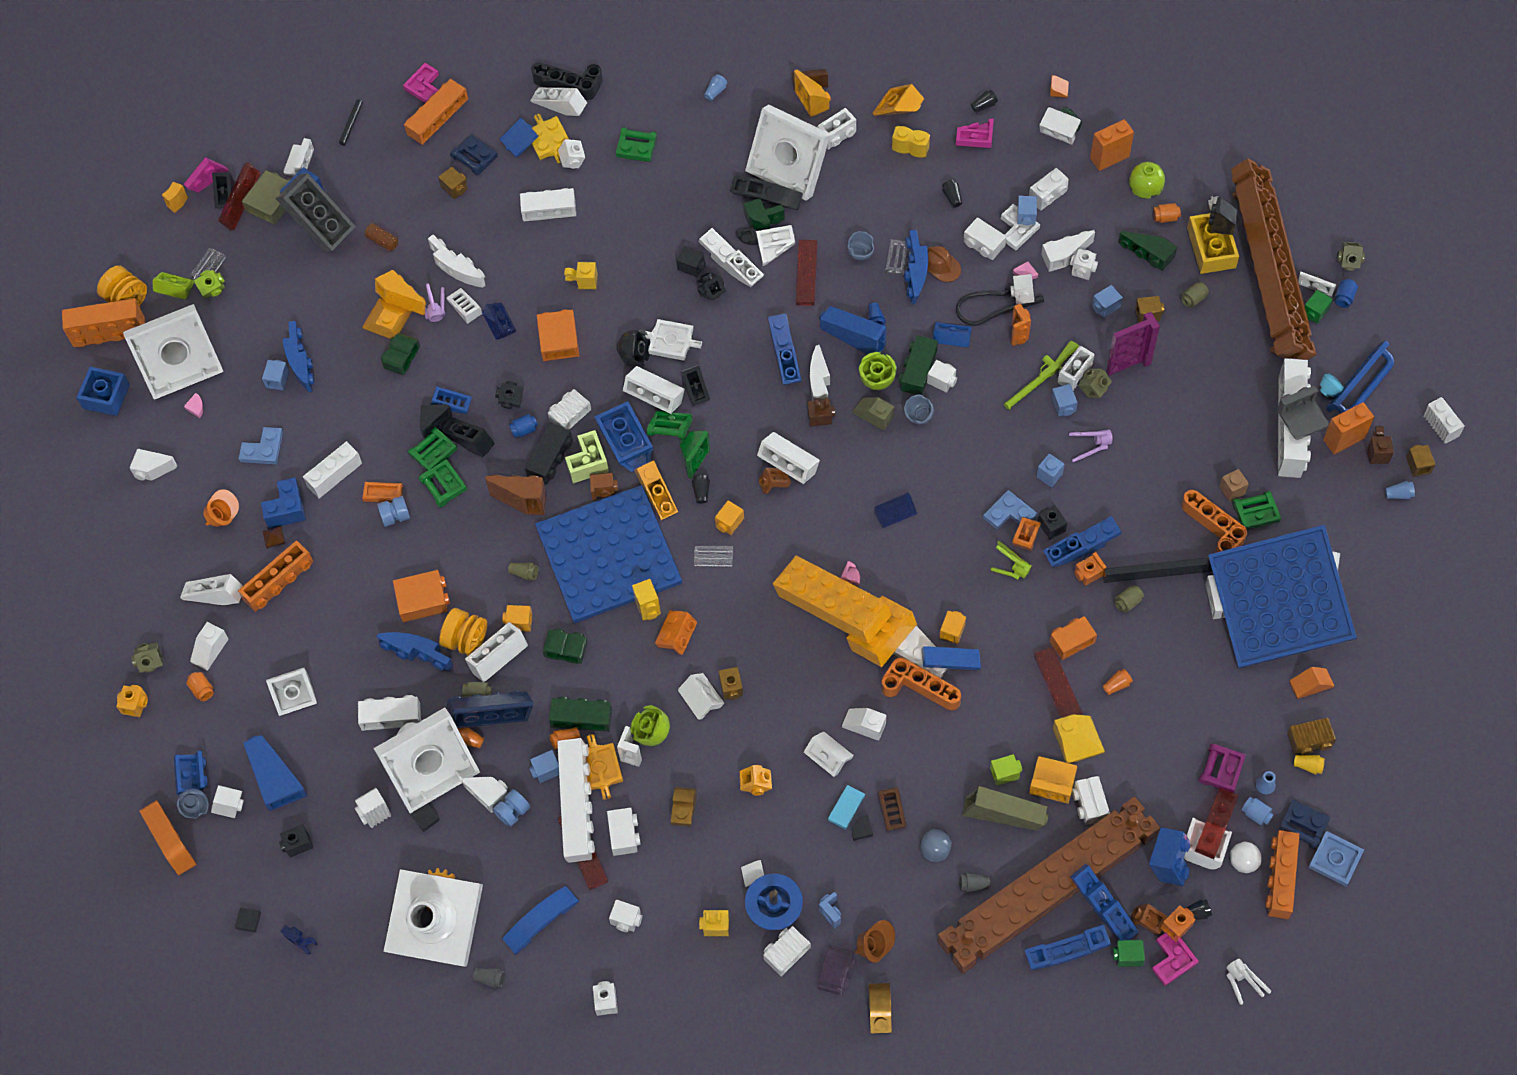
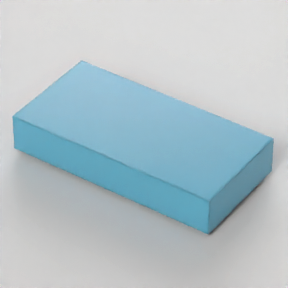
M847 785L831 812L828 821L846 830L865 794Z

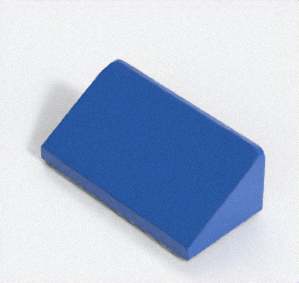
M935 322L933 339L937 340L938 344L969 347L972 327Z

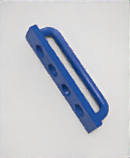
M1386 340L1376 346L1344 385L1343 392L1335 396L1328 404L1326 409L1329 412L1336 409L1341 414L1365 402L1392 369L1394 358L1386 349L1390 345ZM1382 355L1386 359L1385 366L1352 406L1346 409L1341 403Z

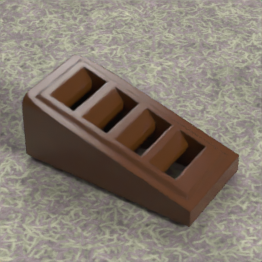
M898 787L878 791L877 795L886 831L907 827ZM894 795L895 799L887 801L884 800V797ZM896 803L897 807L886 809V805ZM898 811V815L888 816L887 814ZM900 818V823H889V820Z

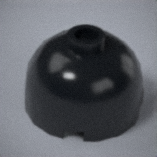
M629 330L621 336L616 349L624 363L630 366H644V360L648 361L650 356L648 351L650 340H646L645 335H648L647 332L644 330Z

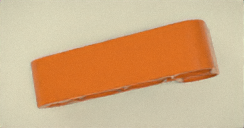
M1195 490L1185 492L1181 504L1182 510L1220 538L1215 553L1224 551L1221 549L1223 547L1229 550L1243 546L1247 530L1242 524ZM1233 535H1239L1241 538H1236Z
M905 658L895 659L882 679V692L887 697L896 696L903 685L948 710H956L961 703V692L958 688ZM902 667L905 671L898 672L896 669ZM915 677H920V678H922L923 680L920 681V682H917V681H914L913 678H915ZM893 683L895 687L889 688L886 684ZM936 686L940 690L932 691L930 688Z
M158 800L139 810L164 856L178 876L197 865Z

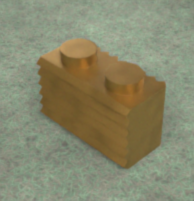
M1329 718L1290 726L1287 732L1294 754L1308 755L1316 749L1326 751L1331 749L1336 741Z

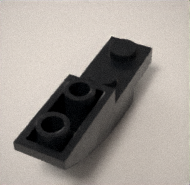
M735 175L730 189L732 194L761 199V201L768 204L782 205L793 210H799L803 197L802 192L764 180Z

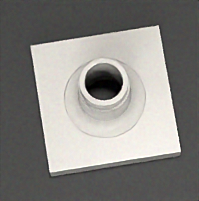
M768 104L761 111L745 171L767 182L802 192V199L807 201L813 196L831 134Z
M194 304L123 332L154 400L224 372Z
M446 708L439 710L419 723L411 722L405 724L400 728L396 736L374 748L409 813L460 785L463 778L473 777L480 773Z
M400 869L384 952L467 967L483 884ZM428 906L433 912V920L429 926L423 928L420 915L422 910Z

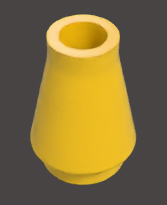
M1296 755L1294 767L1301 768L1315 775L1317 773L1322 774L1325 758H1321L1320 755Z

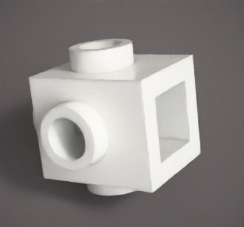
M1079 249L1077 255H1073L1070 265L1073 266L1072 275L1089 280L1091 273L1096 271L1098 262L1095 261L1096 254L1089 250Z

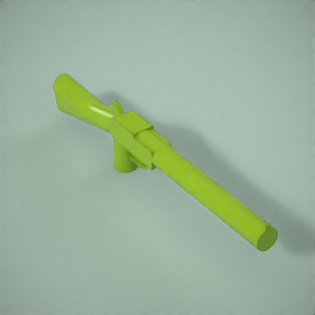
M1069 341L1055 362L1046 355L1042 359L1045 364L1041 369L1046 365L1049 367L1043 372L1040 369L1041 373L1037 378L1004 403L1005 408L1011 410L1012 406L1047 378L1052 377L1058 370L1062 369L1061 365L1065 359L1072 355L1080 345Z

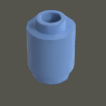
M1250 797L1242 808L1247 817L1261 826L1264 823L1267 825L1273 817L1271 813L1272 808L1257 798L1253 799Z

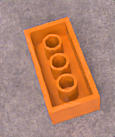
M135 298L62 310L63 330L73 347L120 341L125 339L123 332L145 324V317Z

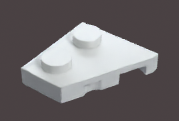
M792 225L756 231L763 266L795 244Z

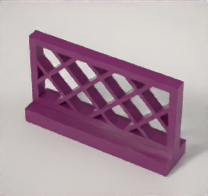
M1152 312L1144 314L1142 322L1113 334L1106 369L1109 376L1140 362L1143 363L1144 367L1151 365L1160 325Z

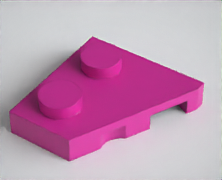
M988 119V123L981 125L977 122L969 126L958 127L956 145L991 148L994 119Z
M205 157L184 185L188 189L199 193L213 183L212 172H228L229 170L224 165Z

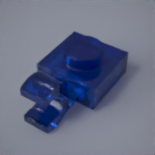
M285 925L280 931L286 939L301 948L307 955L311 954L307 949L308 944L318 945L314 938H302L301 935L303 933L294 926L289 928Z

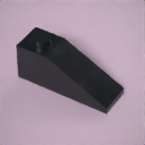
M449 417L438 429L463 448L481 457H484L495 444L485 429L453 417Z

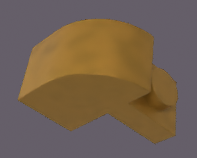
M675 787L671 825L691 827L696 806V789Z
M890 983L869 984L870 1033H892Z

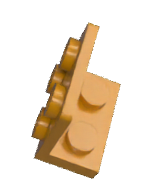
M1039 756L1029 794L1069 804L1077 766Z

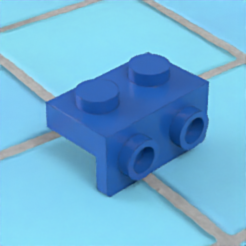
M197 751L195 755L174 756L176 795H180L185 790L192 788L203 791L207 787V776L204 775L203 771L206 760L205 757H202V751Z

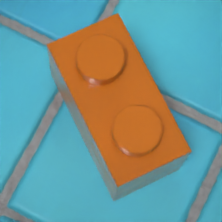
M1084 616L1080 619L1075 618L1063 628L1058 627L1054 629L1050 636V643L1061 660H1064L1094 644L1097 634Z

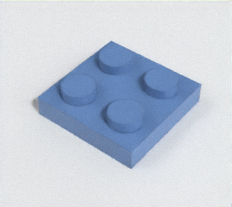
M1326 831L1308 868L1347 887L1364 849Z

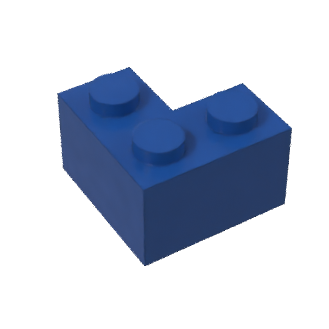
M296 478L277 481L280 498L261 502L263 517L268 528L305 521L301 490Z
M1162 827L1160 829L1149 862V866L1160 882L1183 886L1185 880L1189 877L1190 870L1184 861V856L1190 849V840L1183 831Z

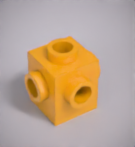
M123 685L122 691L117 696L116 707L123 715L141 717L143 708L147 706L148 697L142 687L138 685Z
M752 765L739 771L740 790L750 792L754 796H760L772 789L771 770L762 768L761 765Z

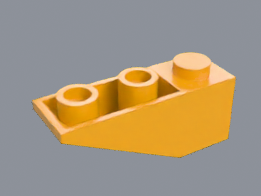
M391 270L375 278V292L387 303L425 315V299L419 296L414 288L404 281L401 275Z
M651 461L634 469L640 484L643 486L660 519L663 520L677 513L678 510L655 462Z

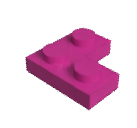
M424 63L405 82L403 89L426 103L439 90L431 85L439 76L438 70Z
M1165 933L1156 939L1157 944L1166 954L1167 958L1155 965L1152 971L1164 987L1199 963L1181 938L1175 942Z

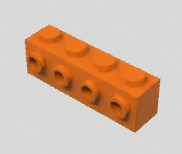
M450 78L423 106L419 107L412 117L407 119L404 124L406 134L423 145L468 100L466 88Z
M296 540L241 587L238 592L243 601L256 612L264 608L271 598L279 595L286 585L294 582L300 573L308 570L313 563V559L310 553Z
M1279 830L1276 837H1272L1271 849H1274V853L1270 857L1269 868H1272V875H1269L1267 887L1270 888V895H1267L1266 908H1268V916L1289 919L1293 913L1300 833Z

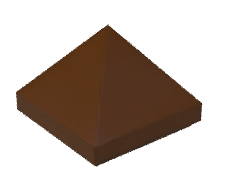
M281 526L262 531L266 548L285 543Z

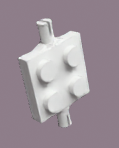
M657 319L656 326L652 332L645 331L648 334L645 335L646 339L651 341L648 351L652 355L685 361L690 347L699 349L702 347V341L692 340L693 326Z

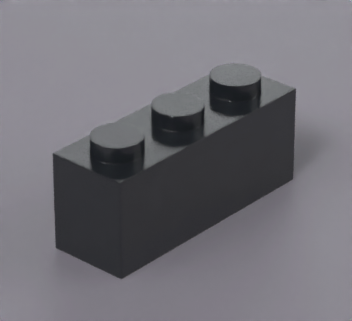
M549 423L525 467L527 477H542L546 485L550 479L552 480L555 477L558 464L563 462L566 449L571 447L573 442L570 430Z

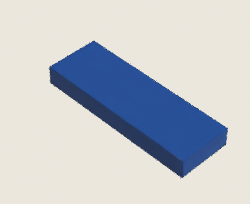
M923 646L921 649L923 667L979 670L981 668L978 649Z

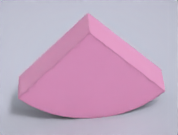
M1028 261L1013 269L1015 276L1032 274V280L1038 278V273Z
M195 393L184 408L198 418L203 414V402L200 396Z
M848 561L841 579L859 586L860 573L856 566Z

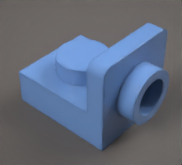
M835 892L831 895L826 894L819 901L820 913L834 929L841 924L840 911L836 906H831L837 901V894Z

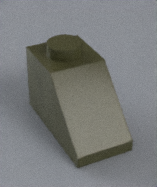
M879 397L862 398L853 410V414L884 431L894 418V406Z

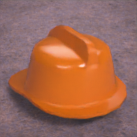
M222 489L213 494L203 511L204 518L207 521L206 526L220 527L231 523L239 510L238 500L233 493Z

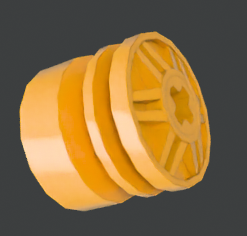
M114 266L100 278L97 285L98 296L108 303L135 298L140 306L147 294V286L124 267Z
M453 608L443 623L439 638L440 646L451 650L458 648L459 653H466L469 656L483 644L487 631V619L478 618L477 615L469 617L468 612Z

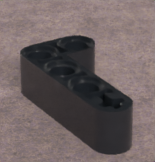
M540 62L533 64L531 67L533 82L536 85L545 88H577L585 100H592L603 82L601 67L597 64L588 65L583 75Z

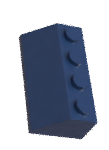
M512 691L507 694L496 692L487 696L476 694L466 698L456 696L448 699L446 710L451 715L457 728L528 721L533 708V701L527 692Z

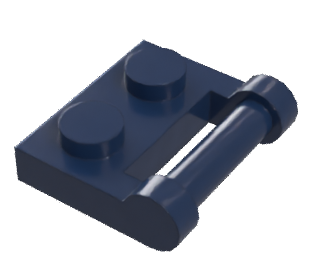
M471 134L458 148H454L451 151L450 156L472 169L474 174L479 175L498 157V154ZM463 153H466L471 158L476 160L478 163L475 164L473 161L464 156Z
M1292 800L1279 830L1300 833L1299 839L1316 849L1331 817L1296 800ZM1291 822L1316 835L1312 837L1288 825V823Z

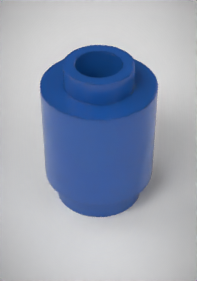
M1346 279L1340 282L1335 295V303L1338 306L1348 308L1353 303L1358 289L1357 284L1353 280Z
M529 414L515 419L509 424L514 438L526 436L536 431L535 427L538 426L535 417H530Z

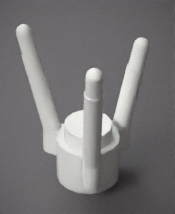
M1237 959L1227 966L1229 973L1226 976L1232 984L1240 1005L1243 1004V1000L1235 979L1241 981L1245 978L1261 997H1264V993L1258 985L1268 994L1271 993V990L1246 964H1243L1241 959Z

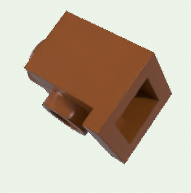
M613 473L590 475L592 500H596L598 496L609 497L610 495H615V491H618V482L613 479Z

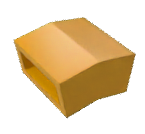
M172 182L169 189L162 194L166 206L174 213L188 199L183 185Z

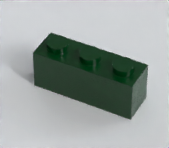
M917 335L915 342L911 341L909 347L911 354L910 357L905 359L904 368L906 369L904 373L901 372L898 383H901V391L923 395L927 383V375L932 368L938 350L937 340Z
M567 697L552 698L549 714V723L552 728L570 729L577 727L579 730L610 732L611 702L602 699L588 701L585 698H578L577 700Z

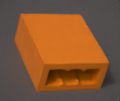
M1125 119L1094 133L1090 159L1099 171L1130 157L1134 131Z
M564 309L558 312L537 314L543 361L579 357L573 310Z
M1364 402L1331 418L1323 441L1333 454L1354 445L1366 438L1374 415Z
M438 570L393 580L402 622L448 612L447 604H450L448 593H444L443 589L447 587L444 576H440Z

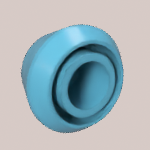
M1330 373L1324 374L1320 383L1322 387L1320 391L1327 398L1341 394L1344 386Z

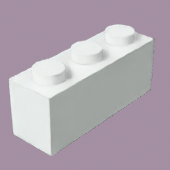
M573 188L520 194L523 221L576 216Z
M638 366L626 375L623 387L624 392L670 414L681 405L685 390Z
M775 432L771 433L761 442L757 454L763 460L803 484L815 475L820 462L819 459Z
M346 441L306 473L303 479L307 487L318 498H321L358 468L362 461L358 452Z
M509 622L466 657L465 660L471 672L482 682H485L524 650L528 644L522 632Z
M406 695L403 698L385 697L382 700L368 698L364 701H358V724L362 731L401 728L407 723H419L421 721V704L418 697L413 695Z

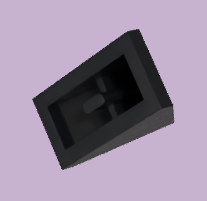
M212 172L215 208H233L236 184L231 172Z
M699 365L681 371L682 385L692 406L710 400Z
M447 404L421 405L420 430L424 439L431 434L433 428L436 427L438 429L452 416L450 406Z

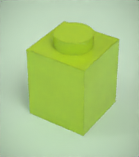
M1014 754L991 761L990 770L996 786L1020 778L1022 766L1020 761L1015 759Z

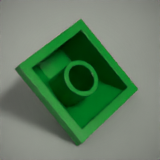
M690 431L687 437L680 442L681 455L688 478L690 479L693 478L710 451L709 433L707 431Z

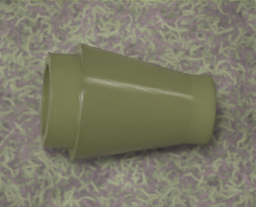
M511 562L508 568L510 574H514L527 581L535 580L539 571L538 566L533 562Z

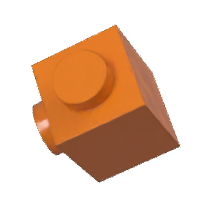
M1180 905L1163 922L1161 929L1177 942L1193 926L1196 919L1189 909L1183 908Z

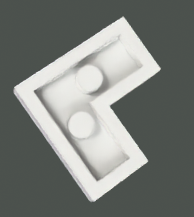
M1014 204L1001 214V219L1012 227L1005 234L1006 244L1015 251L1040 229L1038 222L1035 225L1017 224V206Z

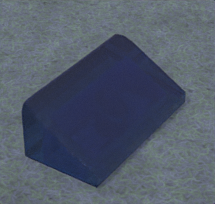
M502 303L486 304L482 314L496 340L516 332Z
M909 493L879 504L874 509V513L882 528L917 514Z

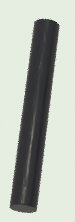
M359 99L356 100L341 135L340 145L345 146L363 102Z

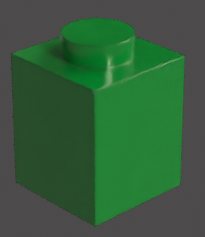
M1317 290L1305 304L1308 320L1318 324L1330 309L1333 299Z
M1143 940L1117 941L1116 947L1113 948V960H1117V967L1143 966L1145 961Z

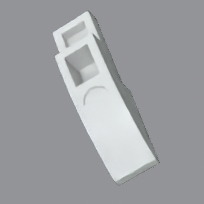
M713 228L699 239V243L711 253V258L747 286L752 287L764 276L739 250L733 249Z
M434 235L428 238L430 248L434 251L435 263L443 271L466 284L482 288L486 286L484 273L474 267L469 257L465 258L461 253L456 256L452 250L449 251L446 248L442 239H437Z

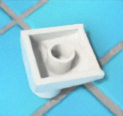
M1192 818L1187 837L1190 840V849L1185 853L1184 859L1208 869L1220 868L1232 832Z

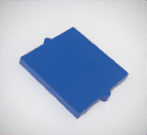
M520 118L500 140L508 151H511L518 157L538 135L530 124L528 125Z

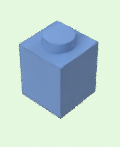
M1019 196L1017 224L1035 225L1037 196Z
M1110 285L1094 295L1092 307L1096 313H1099L1104 318L1121 307L1123 297Z
M281 360L267 361L262 377L266 388L284 391L289 374L286 362Z
M1071 385L1053 388L1051 399L1058 417L1062 415L1069 416L1076 412L1078 402Z
M1048 454L1038 466L1036 477L1052 488L1063 475L1065 464L1051 454Z
M552 750L530 759L532 766L529 767L533 779L537 777L539 783L559 775V764Z

